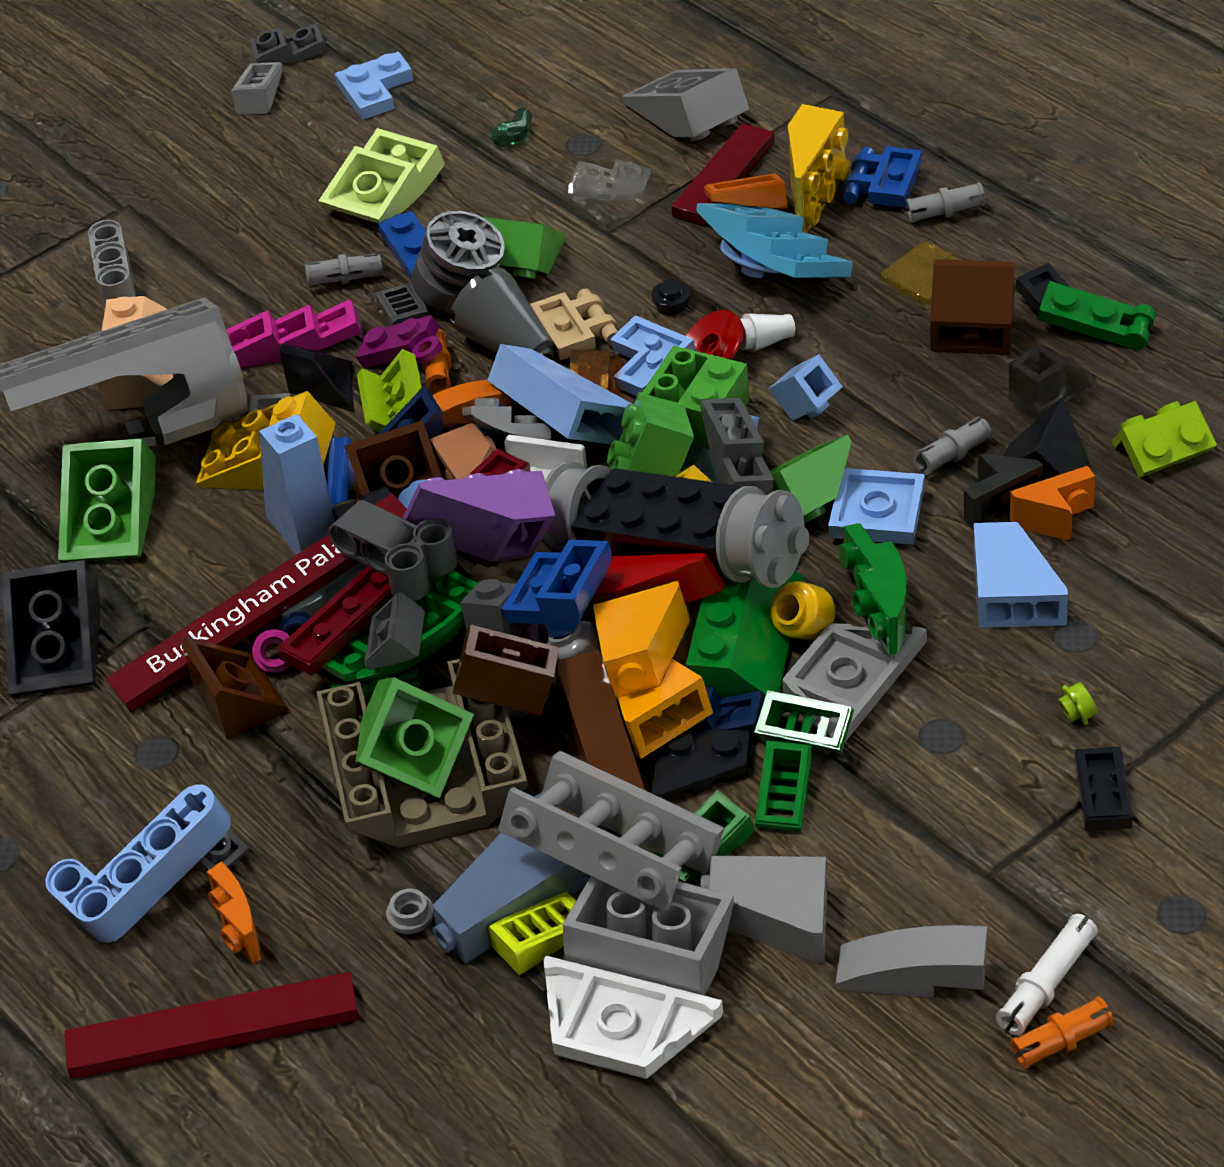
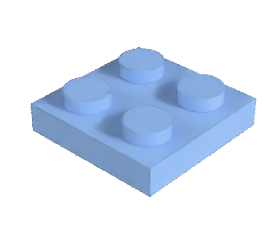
M845 468L837 498L834 499L828 525L829 538L844 539V526L860 523L874 542L892 541L898 544L914 545L925 487V474Z

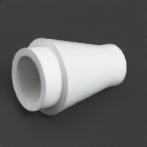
M744 314L740 318L743 324V338L739 349H748L750 352H755L785 338L794 337L795 322L790 314Z

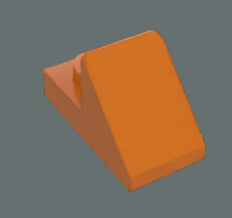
M1088 466L1010 491V522H1018L1023 530L1063 540H1071L1072 514L1094 507L1095 475Z

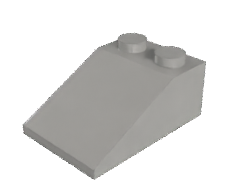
M736 68L675 70L621 96L625 105L673 137H689L690 141L710 135L709 129L715 126L724 127L735 123L738 120L737 115L749 110Z

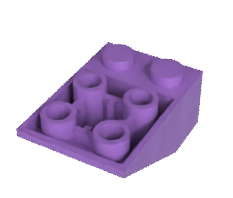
M516 469L501 475L485 476L484 474L476 473L461 479L445 480L436 477L418 484L403 519L415 525L431 518L443 519L451 525L456 550L493 562L532 557L553 521L555 513L542 470L526 472L522 469Z

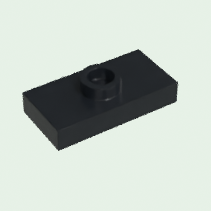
M1121 747L1074 749V763L1084 830L1132 828L1133 816Z

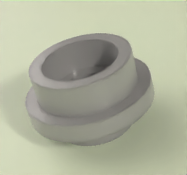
M404 889L394 894L386 910L388 924L393 930L402 934H413L424 930L429 926L434 917L432 902L421 891L416 889Z

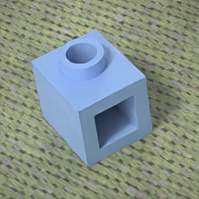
M820 354L794 366L768 389L791 421L806 414L810 419L819 415L830 405L827 400L843 386Z

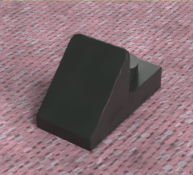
M988 454L979 455L978 482L964 489V521L974 530V523H989L1010 512V491L1043 481V464L1033 459Z

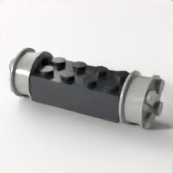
M574 461L560 463L552 469L545 479L555 513L553 521L542 538L544 544L550 550H553L560 544H567L568 540L608 541L612 556L706 553L726 586H730L733 581L742 583L755 578L762 586L775 588L781 586L790 578L796 569L801 554L807 550L809 545V532L804 527L801 506L797 498L788 491L776 490L765 495L761 489L754 486H739L616 468L611 469L603 465H595L587 469L582 464Z

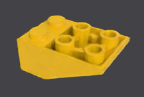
M806 104L800 106L788 124L790 177L795 215L804 217L802 229L804 233H808L811 226L818 223L822 209L826 203H830L833 200L835 189L840 181H845L850 168V161L845 156L849 132L847 128H844V112Z
M308 391L294 397L287 396L277 404L265 409L253 410L245 417L231 423L224 422L217 426L211 434V440L206 455L201 462V469L195 484L199 488L264 490L260 430L298 414L317 436L321 459L324 464L336 423Z

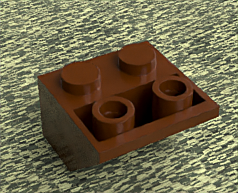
M934 259L930 315L931 351L1011 355L1014 328L1015 262Z
M470 625L466 630L453 694L541 716L554 678L559 647Z

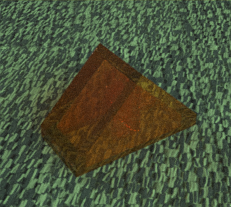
M571 349L569 370L613 393L615 386L613 376L620 369L621 355L610 351Z

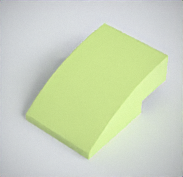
M377 128L364 148L354 146L318 202L320 206L375 223H381L397 214H401L412 205L433 182L445 163L437 145Z

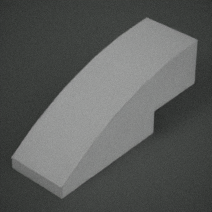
M923 926L893 930L842 944L836 977V990L934 998L935 986L983 990L987 956V926Z

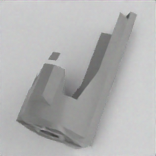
M206 297L0 364V395H5L10 411L120 375L172 374L173 378L142 399L151 428L155 434L163 433V443L165 445L214 429L223 421L248 413L247 396L239 362L228 338L219 307ZM140 419L124 422L129 434L145 432ZM155 437L142 438L147 446L156 445Z

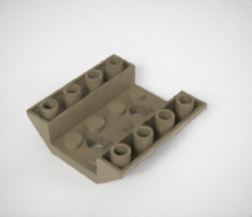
M460 659L447 662L452 686L427 691L429 694L474 714L442 791L444 798L437 802H426L424 799L429 794L356 762L361 720L368 706L365 704L360 682L317 691L345 824L348 830L401 848L486 828L503 813L507 795L511 788L514 787L524 791L528 787L507 708L453 694Z

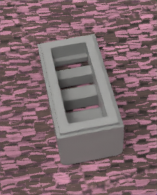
M250 63L232 88L235 112L238 115L266 114L269 112L283 72L282 63Z

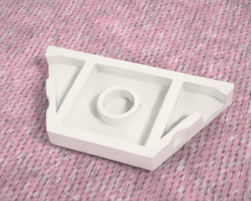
M546 956L544 959L554 1054L647 1079L719 1020L723 1014V1005L720 999Z

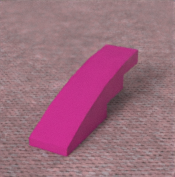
M351 299L317 315L310 304L277 320L267 310L226 329L240 368L282 361L280 355L281 343L317 351L363 333L358 309Z

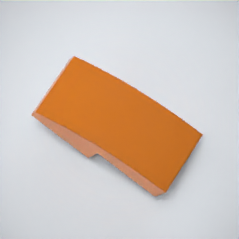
M487 380L456 385L433 395L443 412V427L454 428L458 423H472L462 416V408L474 406V399H499V404L506 407H512L513 401L511 397Z
M221 861L206 871L212 891L208 893V897L220 914L223 925L219 933L231 952L236 954L240 951L252 964H255L261 960L250 907L239 882Z

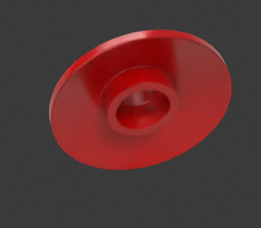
M718 310L701 318L693 325L686 336L694 340L698 352L732 360L743 338V324L734 312Z

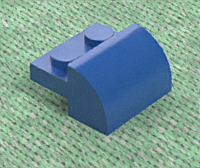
M568 540L561 553L535 552L501 609L506 623L544 624L547 627L550 638L563 637L573 632L611 566L612 552L608 541Z

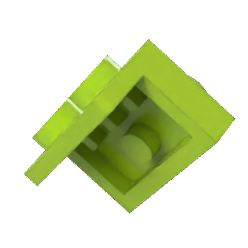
M402 349L381 376L363 368L358 372L357 379L365 423L373 430L380 432L422 388L415 354Z
M1179 401L1172 402L1157 410L1156 416L1144 419L1143 415L1130 418L1120 425L1121 431L1112 439L1115 448L1125 447L1139 478L1212 451L1217 446L1196 401L1183 406L1180 405Z

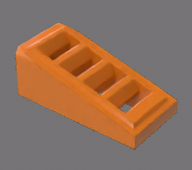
M776 173L704 186L705 194L713 202L781 210L787 209L785 182Z

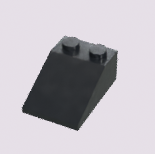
M85 560L1 572L8 694L10 696H18L95 684L101 612L98 575Z

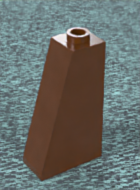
M599 650L557 660V702L577 758L645 790Z

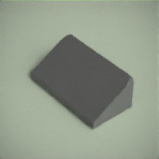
M402 592L393 596L372 616L365 656V667L369 670L409 661L419 656L425 612L422 607Z

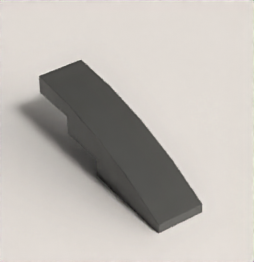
M741 398L701 399V414L720 483L754 486L761 489L765 495L771 493L774 478L762 458L764 441Z

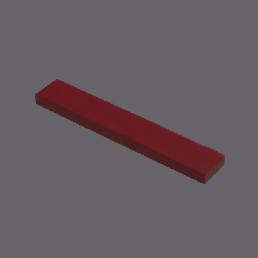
M351 972L64 1030L68 1074L70 1079L359 1020Z

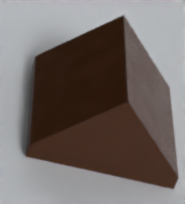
M423 420L344 446L353 490L359 501L362 500L363 494L383 487H387L390 493H393L398 499L399 494L412 482L436 477L442 478Z
M184 637L181 646L192 685L226 739L285 712L287 709L286 704L265 672L254 661L253 654Z

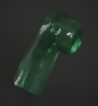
M526 108L517 109L513 120L503 121L498 124L497 128L491 131L493 143L502 147L506 144H519L525 141L529 135L532 113Z

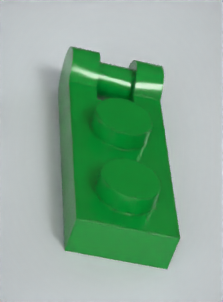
M1049 281L1036 320L1131 349L1140 350L1147 345L1150 336L1148 329L1154 325L1156 311L1149 305L1139 304L1131 306ZM1120 323H1123V324H1126V325H1130V326L1126 327V326L1120 325Z

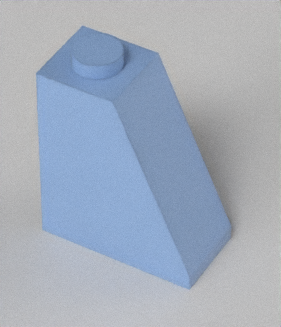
M974 523V566L978 628L1066 626L1068 607L1067 587L1019 523Z

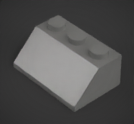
M591 876L563 923L564 958L566 961L705 995L719 967L734 906V895L678 881L670 908L665 912Z

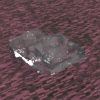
M617 159L612 170L597 164L579 161L570 181L568 194L597 200L641 198L652 169Z

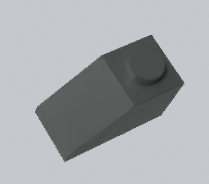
M496 579L479 581L460 602L466 630L470 625H475L521 637L532 624L506 623L501 610L516 584L501 583Z

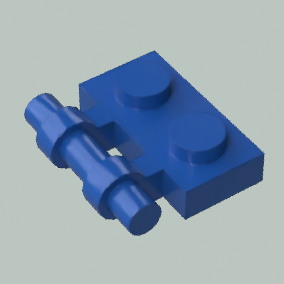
M886 146L883 154L878 155L875 154L872 148L864 147L854 157L851 164L852 173L846 177L843 183V200L846 203L853 204L857 201L858 197L868 193V203L905 208L906 199L909 198L922 165V150Z

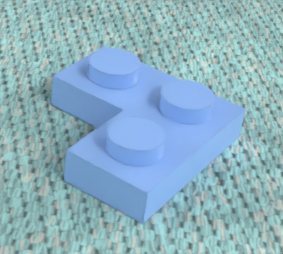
M398 51L392 54H384L378 59L360 65H352L345 70L335 73V79L339 89L360 118L364 120L393 110V97L387 89L413 81L412 68Z
M635 315L610 339L615 352L632 358L613 376L616 386L637 396L638 392L642 393L673 346L697 351L694 340Z

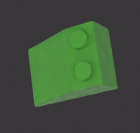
M142 438L63 444L58 561L60 563L80 560L97 561L141 557L155 495L156 455Z

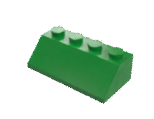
M794 570L793 574L784 584L775 588L762 586L755 578L742 583L733 581L730 586L725 585L722 591L702 598L686 667L703 678L705 688L714 686L720 698L755 691H762L765 697L767 690L781 692L782 679L785 674L792 638L781 634L774 627L770 617V605L773 596L780 587L789 582H804L803 575Z

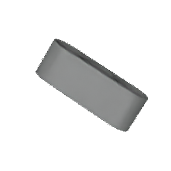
M114 220L96 222L89 228L88 237L95 277L105 309L106 299L136 297L129 255L120 224Z

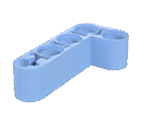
M205 785L190 786L182 791L96 876L81 862L75 859H64L57 862L48 871L45 879L46 888L66 912L96 940L104 943L116 941L139 921L225 836L231 824L230 815L209 787Z

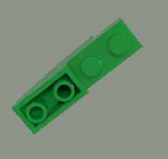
M860 523L844 526V543L839 545V557L843 568L849 569L854 576L858 588L857 591L853 592L852 596L855 612L858 617L865 619L872 638L880 641L889 656L898 654L906 631V574L900 554L892 541L875 544Z

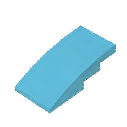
M697 203L696 211L721 237L741 253L770 269L794 278L851 277L853 261L827 255L828 239L802 232L803 216L767 207L726 203Z

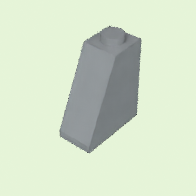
M711 856L710 875L701 876V887L734 895V906L728 930L811 962L825 963L827 912L826 857Z

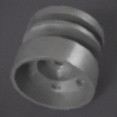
M447 211L436 215L428 223L421 250L418 253L411 281L415 292L425 303L433 308L455 314L451 309L461 290L476 276L485 279L492 275L489 269L499 268L505 248L501 233L491 222L479 215L466 211Z

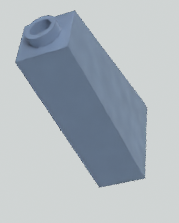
M542 792L536 795L535 798H538L542 794ZM500 833L432 905L436 922L433 934L444 951L450 952L453 950L466 964L492 947L488 931L490 925L508 915L565 891L573 895L585 887L591 876L506 834Z

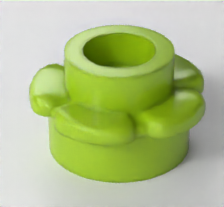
M1081 682L1071 687L1062 686L1064 696L1058 699V703L1063 713L1071 723L1079 719L1083 725H1087V720L1098 713L1089 692Z

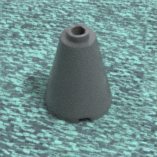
M489 269L492 275L485 279L476 276L461 290L451 309L456 314L455 321L450 319L451 325L460 334L496 354L500 344L529 348L553 360L554 341L513 276L505 269Z

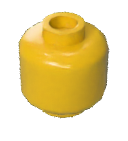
M801 581L789 582L780 587L773 596L770 605V617L774 627L781 634L804 641L816 640L829 623L834 622L835 604L832 596L822 587Z

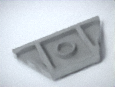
M829 623L782 679L783 692L788 695L852 707L854 713L846 736V742L927 642V629L913 627L912 634H905L898 654L889 656L880 641L872 638L868 625L856 627L851 624ZM815 715L812 727L817 731L821 716ZM831 717L825 737L833 738L839 718Z

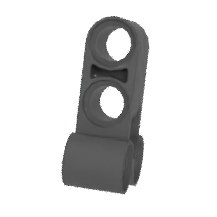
M361 500L328 528L330 540L340 552L388 576L392 596L402 592L413 601L419 600L429 591V576L446 575L457 566L458 560L452 528L443 519L431 518L415 525L374 504Z

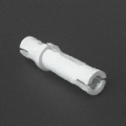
M1073 914L1031 972L1023 973L1015 984V993L996 1014L997 1023L1003 1030L1007 1028L1014 1018L1016 1023L1010 1029L1009 1034L1015 1036L1022 1035L1038 1010L1048 1007L1055 996L1054 989L1091 940L1098 934V929L1091 919L1087 921L1079 932L1078 926L1085 916Z

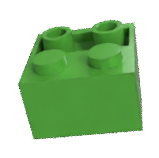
M673 346L642 393L685 406L694 435L691 445L710 449L700 409L701 399L741 398L744 406H746L750 400L747 364Z
M638 392L635 403H629L626 406L621 422L624 430L620 440L612 442L607 456V463L610 464L611 469L616 468L676 476L681 471L694 439L685 406Z

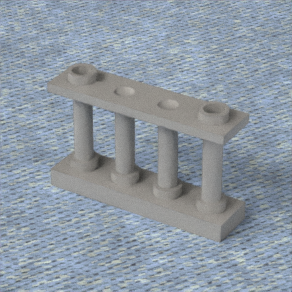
M559 751L551 758L543 791L538 798L514 787L509 790L498 831L666 912L670 908L682 869L681 866L684 864L702 874H706L710 870L711 856H716L724 827ZM560 805L581 816L577 818L556 807ZM602 825L622 836L619 838L597 826ZM642 844L664 856L661 858L639 846Z

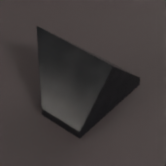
M281 343L280 355L289 393L299 395L308 391L318 402L355 413L351 376L353 361L320 351Z
M1063 396L1010 443L1004 454L1006 457L1038 460L1043 464V480L1085 466L1089 467V461Z

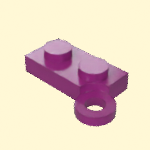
M431 315L419 319H407L400 324L384 328H373L364 336L356 358L363 368L392 362L398 353L404 349L415 354L418 363H425L435 358L442 350L443 345L438 337H436L439 326Z

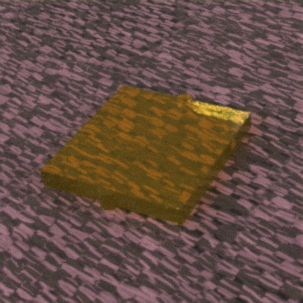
M922 241L881 272L880 280L900 290L901 295L908 294L924 304L930 305L934 259H961L953 256L951 251H943L926 241Z

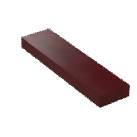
M742 123L671 206L672 216L705 226L707 222L696 211L697 203L717 202H713L707 197L704 186L745 178L775 143L774 132Z

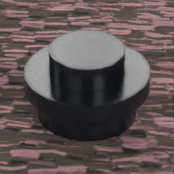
M665 280L656 285L652 290V301L663 314L674 315L684 311L690 300L689 287L677 280Z

